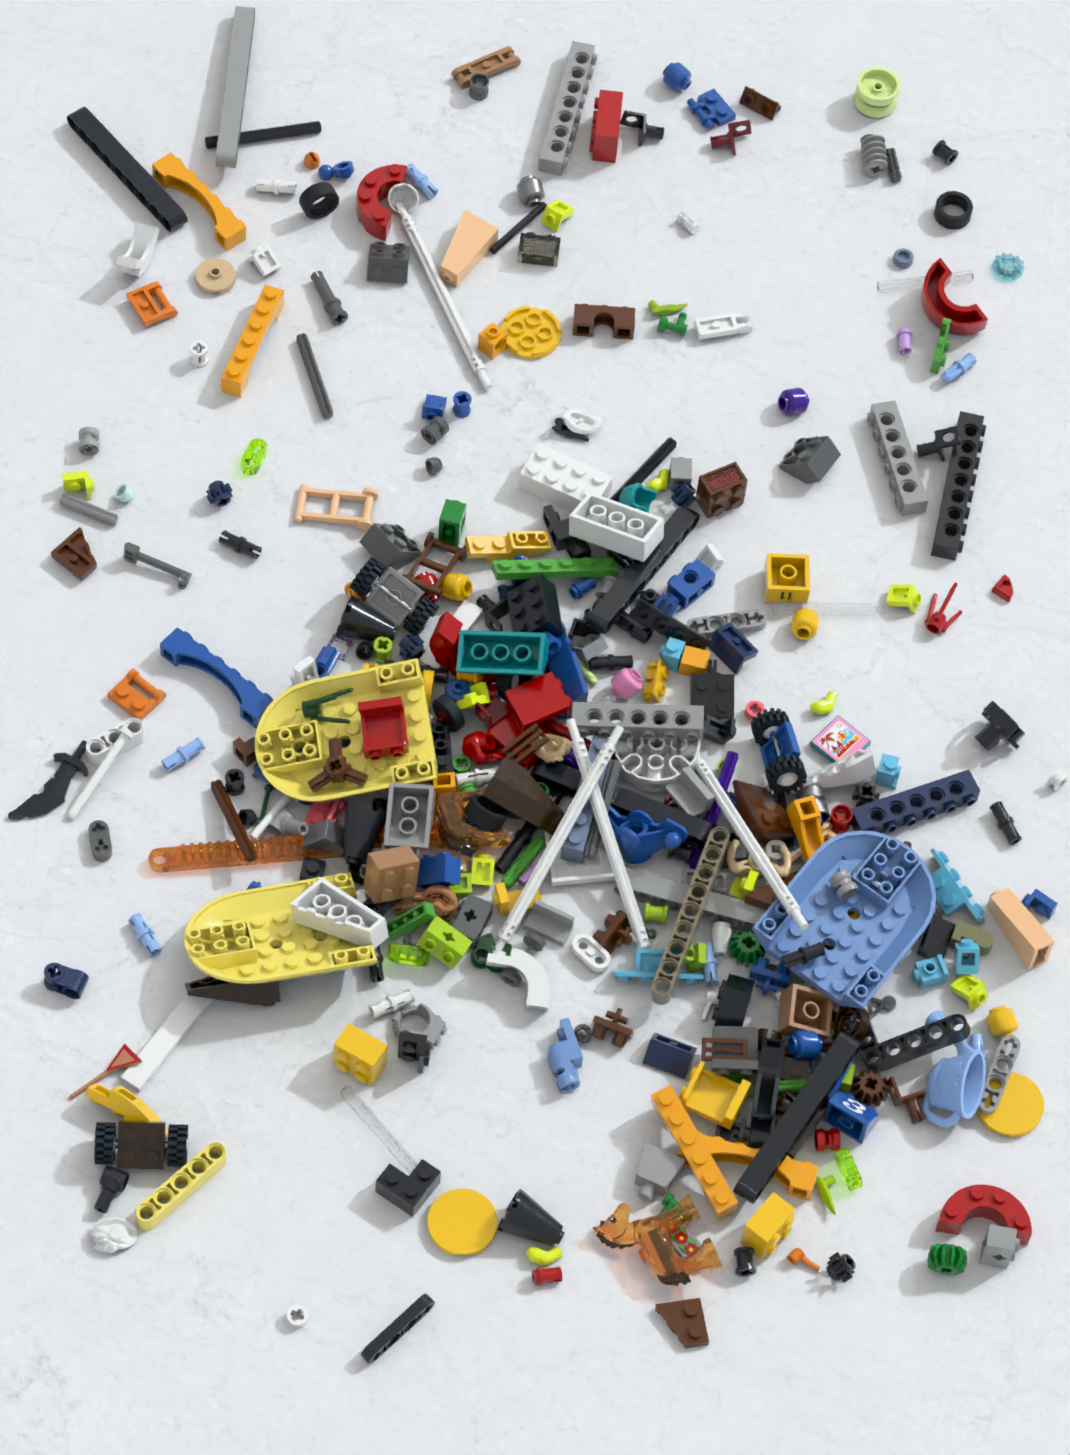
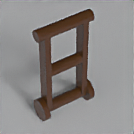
M429 532L424 543L425 549L409 573L402 575L421 590L440 597L443 590L441 586L446 576L451 573L458 560L464 562L468 554L465 545L463 548L434 538L435 534ZM433 547L455 554L447 566L426 558ZM420 566L442 573L435 585L414 578Z

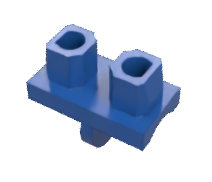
M759 956L755 965L751 966L749 978L757 980L755 986L763 988L762 995L767 996L768 990L777 993L778 987L786 989L791 978L789 976L790 969L784 968L781 963H778L776 972L768 970L770 960Z

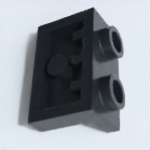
M400 1032L398 1058H402L407 1062L419 1061L418 1073H423L424 1066H429L431 1044H427V1035Z

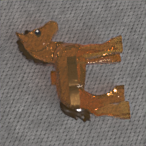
M431 780L417 783L423 785H433ZM488 785L476 791L436 794L432 825L434 829L437 828L441 842L449 849L475 853L486 846L503 848L510 845V836L507 829L498 832H486L466 823L467 816L464 813V809L470 798L475 794L482 795Z
M689 1194L685 1195L679 1204L671 1210L630 1223L631 1209L627 1203H620L606 1221L601 1220L599 1226L593 1227V1230L597 1233L596 1237L600 1238L601 1243L610 1246L612 1249L617 1247L623 1249L640 1244L642 1249L638 1250L642 1261L649 1263L659 1281L665 1285L678 1286L679 1283L687 1285V1283H691L689 1275L696 1276L701 1272L718 1270V1268L723 1267L710 1237L703 1241L701 1247L694 1254L688 1257L675 1256L669 1232L701 1218Z

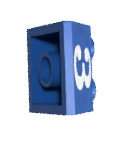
M838 1091L829 1099L823 1121L834 1128H839L840 1132L862 1144L875 1126L879 1114L872 1107L856 1101L852 1095Z

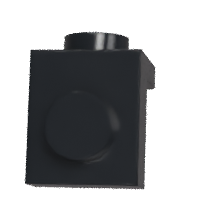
M706 715L704 717L703 738L724 745L730 739H733L736 734V719L731 717L724 722Z
M742 1118L741 1123L734 1122L731 1130L717 1124L715 1136H719L725 1141L732 1143H742V1140L747 1141L750 1129L745 1127L747 1119Z

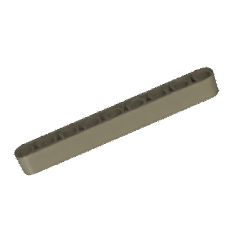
M715 827L709 833L652 982L651 998L658 1005H665L672 998L727 853L729 832L724 827ZM721 839L723 840V842H717L715 840ZM713 857V858H715L716 860L711 861V860H708V858ZM701 876H707L709 879H702ZM697 894H698V895H701L702 897H701V898H696V897H694V895H697ZM693 913L695 916L689 917L686 914ZM686 932L688 935L682 936L679 933ZM679 951L681 954L674 955L671 952ZM672 970L674 973L667 974L664 971ZM664 989L667 992L659 993L657 990Z

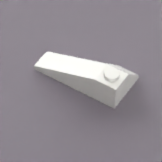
M859 749L808 775L806 784L803 783V787L818 785L822 788L869 782L872 780L871 776L876 774L873 755L871 751Z

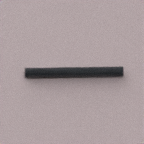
M541 202L491 246L489 248L490 252L496 254L545 210L547 204Z

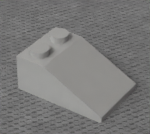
M390 783L384 847L409 845L414 849H429L436 796L434 785Z

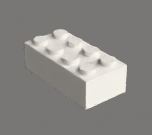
M538 443L520 472L519 488L573 512L589 492L607 498L612 490L613 476Z
M589 492L569 515V535L644 562L664 537V518Z

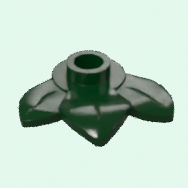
M491 933L485 934L478 939L477 948L471 953L470 960L476 968H487L494 973H501L502 967L486 965L488 953H493L496 950V943H494ZM506 943L501 951L506 952V956H509L512 945ZM479 957H483V958H485V960H484V961H480V960H478V958H479Z

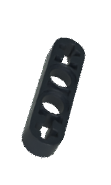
M427 1293L423 1294L364 1348L361 1356L369 1364L374 1363L433 1308L435 1301Z

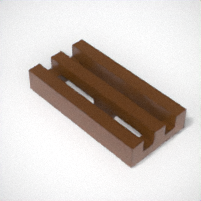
M534 723L505 746L502 752L507 758L520 765L550 740L539 726ZM540 736L542 737L538 742H536L518 758L514 759V757L517 754H519L522 750H525L537 738H539Z
M702 1038L701 1061L712 1062V1059L747 1060L748 1039ZM706 1043L743 1045V1049L706 1047ZM706 1052L743 1054V1057L706 1056Z

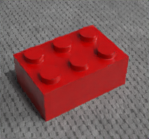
M600 90L599 98L595 97L594 109L598 110L593 111L592 124L595 125H592L589 152L593 153L592 161L616 163L623 92Z

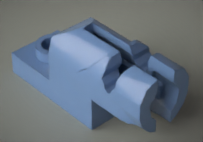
M569 1018L560 1020L559 1029H557V1036L560 1042L550 1045L547 1057L553 1076L557 1078L556 1083L560 1093L571 1092L580 1086L577 1068L582 1067L583 1055Z

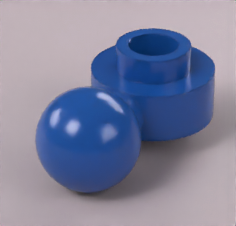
M343 161L334 167L326 164L322 165L318 169V175L322 180H330L333 175L346 179L351 177L355 170L351 161Z

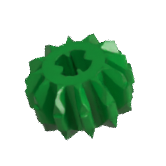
M750 928L747 930V933L740 929L738 935L734 934L729 943L731 958H736L737 964L744 962L745 967L748 966L749 962L755 965L758 957H764L766 953L756 934L751 933Z
M938 1243L930 1246L927 1260L928 1268L941 1274L957 1275L963 1273L967 1264V1251L960 1246H954V1244Z

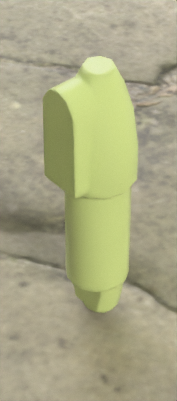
M578 658L583 677L588 682L596 685L598 683L597 678Z

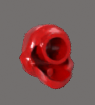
M476 731L466 735L463 739L462 752L474 764L481 765L496 762L505 757L502 749L496 748L495 740L490 733L485 734L481 731Z

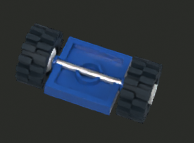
M770 708L769 712L765 709L763 714L759 712L757 717H753V722H751L752 733L755 742L759 743V746L762 747L760 752L771 791L773 790L776 794L779 792L780 795H784V792H787L788 795L791 794L790 791L792 790L797 792V787L802 788L803 783L806 784L807 774L804 764L799 758L801 754L788 715L785 711H781L778 708L776 711L774 708Z

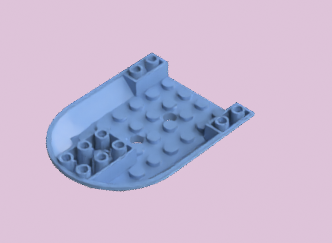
M874 831L846 832L822 844L786 886L800 906V912L809 927L806 930H801L794 918L788 915L777 897L752 929L765 952L780 963L781 956L797 951L799 947L805 948L818 942L822 944L830 942L834 949H825L824 956L809 960L807 964L801 963L788 969L839 1006L863 1009L929 925L936 904L935 885L930 871L923 860L914 850L900 840ZM846 869L852 876L851 881L856 883L859 891L851 898L841 901L836 894V888H832L829 879L837 872ZM853 911L857 913L859 918L851 919L847 913Z

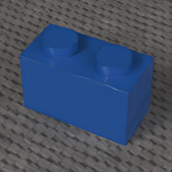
M440 852L439 856L423 855V858L419 859L420 865L416 887L426 889L432 885H443L446 887L460 885L461 858L453 857L450 852Z

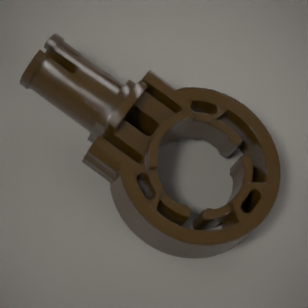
M841 1007L834 1018V1034L831 1039L835 1041L841 1031H844L858 1041H861L867 1034L870 1026V1017L865 1008ZM847 1015H856V1019L860 1020V1022H856L855 1028L849 1032L846 1025L849 1020Z

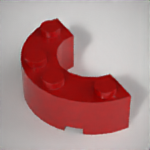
M392 164L379 167L368 173L358 186L357 218L365 227V230L377 239L386 241L391 228L392 211L385 209L379 203L387 197L391 187L400 183L406 184L407 166Z
M939 258L929 268L921 292L922 307L926 316L939 329H941L943 318L952 319L948 333L955 335H971L984 330L988 318L977 304L959 306L947 298L944 288L950 283L952 272L943 260Z
M447 611L439 618L430 638L429 647L435 657V661L450 670L451 674L457 677L459 632L463 623ZM484 674L482 682H486V685L496 683L497 674Z
M984 1184L971 1185L955 1192L944 1204L935 1229L936 1232L958 1235L961 1226L967 1220L975 1217H984L992 1220L998 1226L1017 1229L1016 1238L1020 1239V1245H1028L1032 1235L1030 1217L1022 1203L1006 1190Z

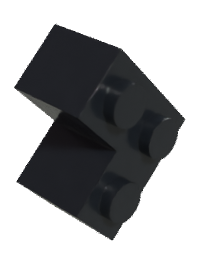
M729 974L727 980H722L717 999L721 1000L719 1008H714L711 1020L715 1021L714 1027H743L755 984L754 980Z
M422 1159L408 1176L389 1163L376 1180L375 1192L411 1217H414L440 1184L441 1171Z

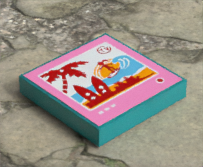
M838 715L810 741V746L831 763H834L859 749L865 750L870 745L871 740Z

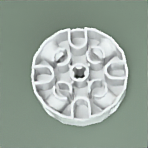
M637 720V721H634L633 723H635V724H641L642 721ZM657 721L655 724L662 725L664 722ZM678 722L677 724L682 726V725H685L686 723H685V722ZM620 737L614 747L616 749L614 754L615 760L621 763L619 772L625 781L637 789L658 793L665 792L666 785L679 780L683 768L690 766L694 772L696 771L695 765L699 756H701L700 739L691 741L686 738L667 740L655 737L653 739H644L642 737L625 739Z

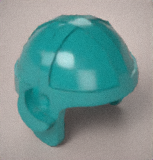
M641 483L632 484L622 490L619 503L649 513L650 504L657 497V493L650 487L648 489L645 488Z

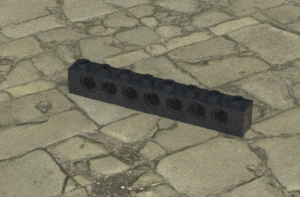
M962 411L959 413L957 427L960 444L952 446L931 556L955 561L957 553H962L964 541H961L960 538L961 536L965 537L967 524L963 523L964 519L968 520L970 507H967V502L971 503L974 491L970 490V487L975 486L977 474H973L974 469L978 470L980 458L976 456L977 453H981L983 446L980 436L984 437L986 425L983 424L984 416Z

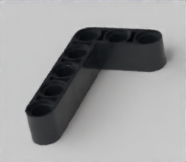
M953 1014L879 1043L870 1020V1026L864 1038L871 1037V1040L868 1043H862L859 1053L868 1070L872 1069L873 1073L876 1074L879 1071L883 1072L965 1040L970 1035L971 1030L963 1015ZM847 1015L849 1016L848 1023L852 1030L856 1026V1015ZM963 1024L962 1029L954 1030L956 1025ZM942 1032L941 1037L937 1039L932 1038L935 1033ZM914 1041H921L917 1047H911ZM900 1049L898 1054L890 1055L892 1050ZM879 1057L877 1062L869 1063L871 1058Z

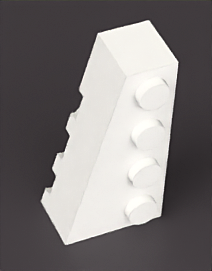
M322 877L290 903L293 922L360 946L373 945L375 949L389 937L384 917Z

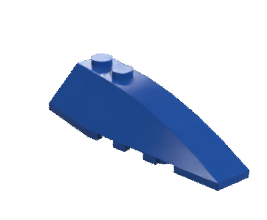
M562 623L564 633L557 637L561 640V649L547 662L546 670L547 673L552 671L555 678L560 679L563 685V692L565 695L568 694L572 703L587 702L588 689L575 651L572 652L571 650L572 643L569 637L566 638V628L564 623ZM572 707L571 715L566 717L565 713L559 715L560 719L572 717Z

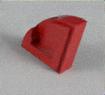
M1004 574L992 588V592L1008 603L1013 595V587L1009 577Z

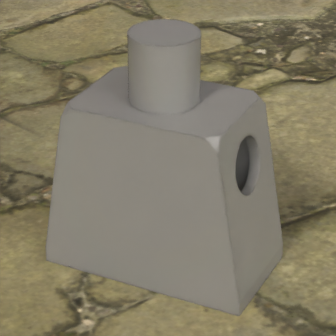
M645 1142L635 1177V1184L641 1187L638 1196L645 1201H651L654 1193L665 1196L682 1173L686 1159Z

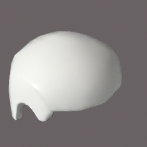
M400 183L390 188L387 201L389 207L397 213H400V211L397 210L396 203L403 202L407 213H410L418 206L419 196L413 186Z

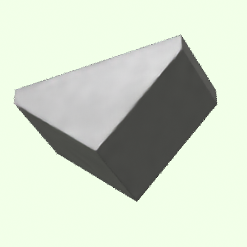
M330 819L310 825L308 833L304 836L303 849L343 853L344 828Z

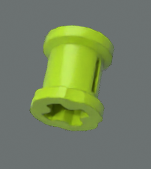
M378 637L374 641L373 658L377 663L384 664L385 659H392V641L387 637Z
M646 902L644 922L656 921L666 925L668 905L660 907Z

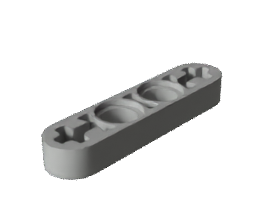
M748 610L692 618L687 621L686 625L690 628L695 626L698 629L696 632L706 638H712L715 629H712L710 624L713 622L719 623L722 627L732 620H739L742 625L735 628L740 633H749L763 630L766 626L767 616L761 610Z
M1006 1035L1002 1038L985 1079L982 1098L977 1108L984 1115H991L997 1109L1019 1053L1021 1044L1019 1039L1013 1035ZM1012 1043L1009 1055H1005L1007 1044ZM996 1062H1006L1008 1069L1004 1071L998 1069ZM997 1080L1001 1088L998 1090L992 1089L989 1086V1081ZM988 1095H992L991 1106L985 1108L984 1102L987 1100Z

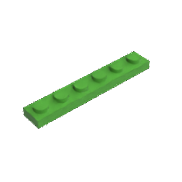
M607 556L562 559L494 560L491 565L496 580L531 579L540 573L547 579L605 577L607 575L615 577L619 573L614 557Z

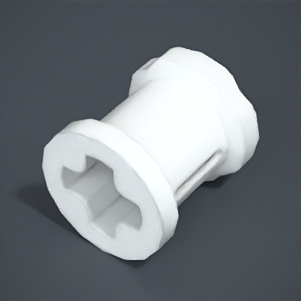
M194 341L190 345V353L192 354L190 362L193 366L199 368L206 366L209 360L207 355L208 345L203 341Z

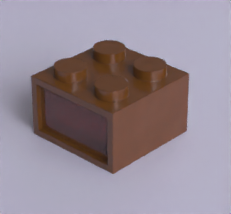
M736 461L699 476L696 502L706 518L719 516L724 511L732 508L736 509L744 503L748 480Z

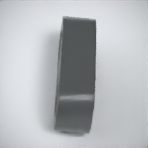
M96 820L89 826L92 855L96 861L105 862L112 856L109 828L104 821ZM100 828V830L102 831V837L99 838L96 832V829ZM103 844L105 853L100 854L99 845Z

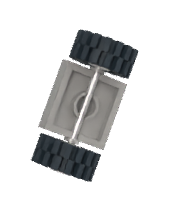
M371 557L350 584V588L364 598L375 587L365 602L398 627L406 619L403 628L412 635L419 636L434 617L439 606L427 597H424L418 603L425 592L392 567H389L381 578L386 566L374 557Z

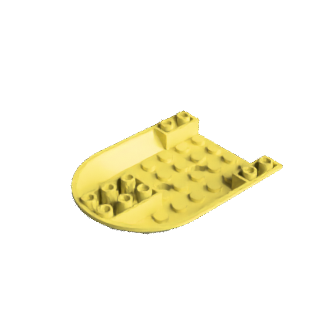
M418 658L308 680L288 688L277 696L263 713L255 735L256 759L268 782L278 791L291 798L306 802H324L389 789L390 783L415 784L437 779L438 766L426 691ZM353 688L352 692L339 696L336 700L323 703V713L319 714L321 717L349 719L351 721L349 724L317 721V719L304 718L302 711L303 701L317 699L341 690ZM401 696L405 705L409 753H405L401 757L385 756L379 760L366 759L363 754L364 744L358 702ZM330 739L351 740L348 747L342 748V755L346 757V762L351 764L352 769L368 775L367 783L364 786H359L346 780L344 783L336 782L333 784L330 782L317 792H313L310 789L308 781L324 771L322 767L326 765V759L329 757L328 741ZM303 747V752L297 753V751Z
M350 872L322 877L356 899L355 886ZM321 877L242 890L218 897L201 907L192 916L184 934L185 949L193 964L214 978L232 983L258 984L285 981L371 966L377 963L373 945L360 946L293 922L290 903Z

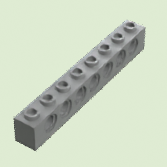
M572 41L539 156L538 171L561 176L563 168H567L569 160L567 153L571 154L573 146L571 138L575 139L577 127H575V124H579L581 118L579 110L583 109L585 104L583 95L588 94L589 83L587 81L592 79L594 69L591 67L592 65L595 66L598 54H595V45Z

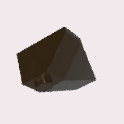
M506 756L482 794L551 835L555 833L565 815L529 772Z
M206 977L185 983L188 996L266 1007L272 1006L276 1002H281L278 981L239 984L214 977Z

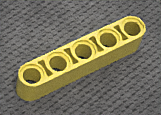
M218 1142L208 1144L140 1203L136 1208L138 1227L145 1231L154 1229L216 1175L226 1164L225 1147ZM213 1154H219L221 1157L218 1159H213L210 1156ZM196 1169L204 1170L200 1174H196L193 1171ZM178 1184L187 1185L183 1189H179L176 1187ZM168 1199L169 1202L166 1204L159 1203V1200ZM144 1214L152 1215L149 1219H143L141 1216Z

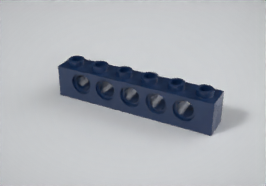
M968 769L852 808L851 826L854 831L891 833L899 827L905 825L912 826L917 821L923 819L930 820L938 814L953 812L956 808L964 805L966 807L971 806L978 800L980 789Z

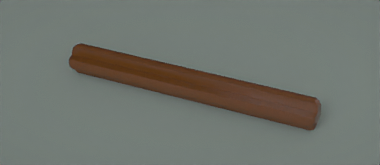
M219 779L212 781L211 790L245 860L248 863L256 861L257 853L222 781Z

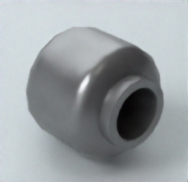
M533 175L520 179L517 191L521 203L527 204L530 207L539 205L540 201L545 197L541 180Z

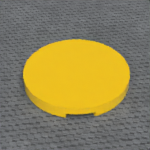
M530 306L518 307L504 317L501 329L507 333L506 349L521 358L538 359L551 354L560 343V323L546 309L530 308Z
M1011 1072L995 1112L991 1115H984L976 1110V1113L982 1124L990 1131L993 1130L996 1133L1012 1138L1020 1137L1033 1131L1039 1124L1044 1112V1100L1034 1082L1021 1074ZM997 1080L989 1081V1086L992 1089L998 1090L1001 1088ZM988 1095L987 1100L984 1102L985 1108L991 1106L992 1095Z
M470 1189L450 1190L439 1196L430 1207L427 1218L429 1235L433 1243L447 1254L453 1256L475 1255L485 1250L493 1241L497 1231V1214L492 1203L482 1194Z

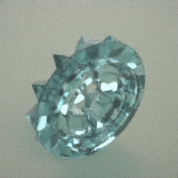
M1004 252L1000 256L996 255L992 264L994 273L1005 280L1019 278L1025 268L1024 261L1019 259V255L1013 256L1012 253L1005 254ZM1012 263V267L1008 266L1005 268V264Z

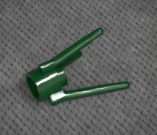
M353 688L341 690L317 699L303 701L302 711L304 718L317 719V721L349 724L351 722L349 719L321 717L319 714L323 713V703L336 700L337 697L352 692Z

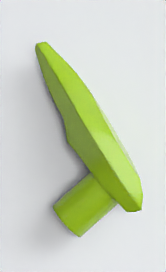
M651 300L648 306L655 315H668L685 308L687 303L660 306L654 300Z
M830 1175L822 1179L817 1176L816 1186L818 1193L826 1207L835 1215V1206L831 1198V1192L828 1189V1186L836 1183L835 1177Z

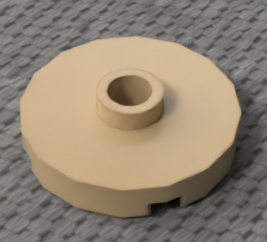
M207 259L200 263L196 269V283L202 291L208 294H214V292L222 294L234 286L236 272L231 263L224 259Z

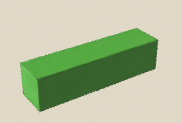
M424 901L386 923L389 935L387 939L395 941L435 918L433 904Z

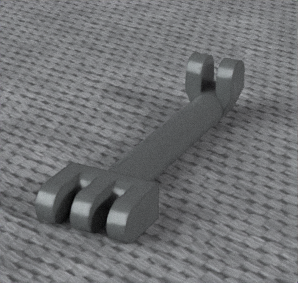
M127 542L124 545V559L126 561L136 564L139 560L179 577L178 587L180 589L187 587L192 573L141 553L140 547Z

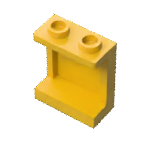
M701 1061L698 1067L694 1066L691 1070L689 1085H684L680 1092L679 1098L682 1099L681 1103L685 1110L731 1130L749 1094L751 1083L743 1079L741 1084L717 1075L705 1069V1063Z

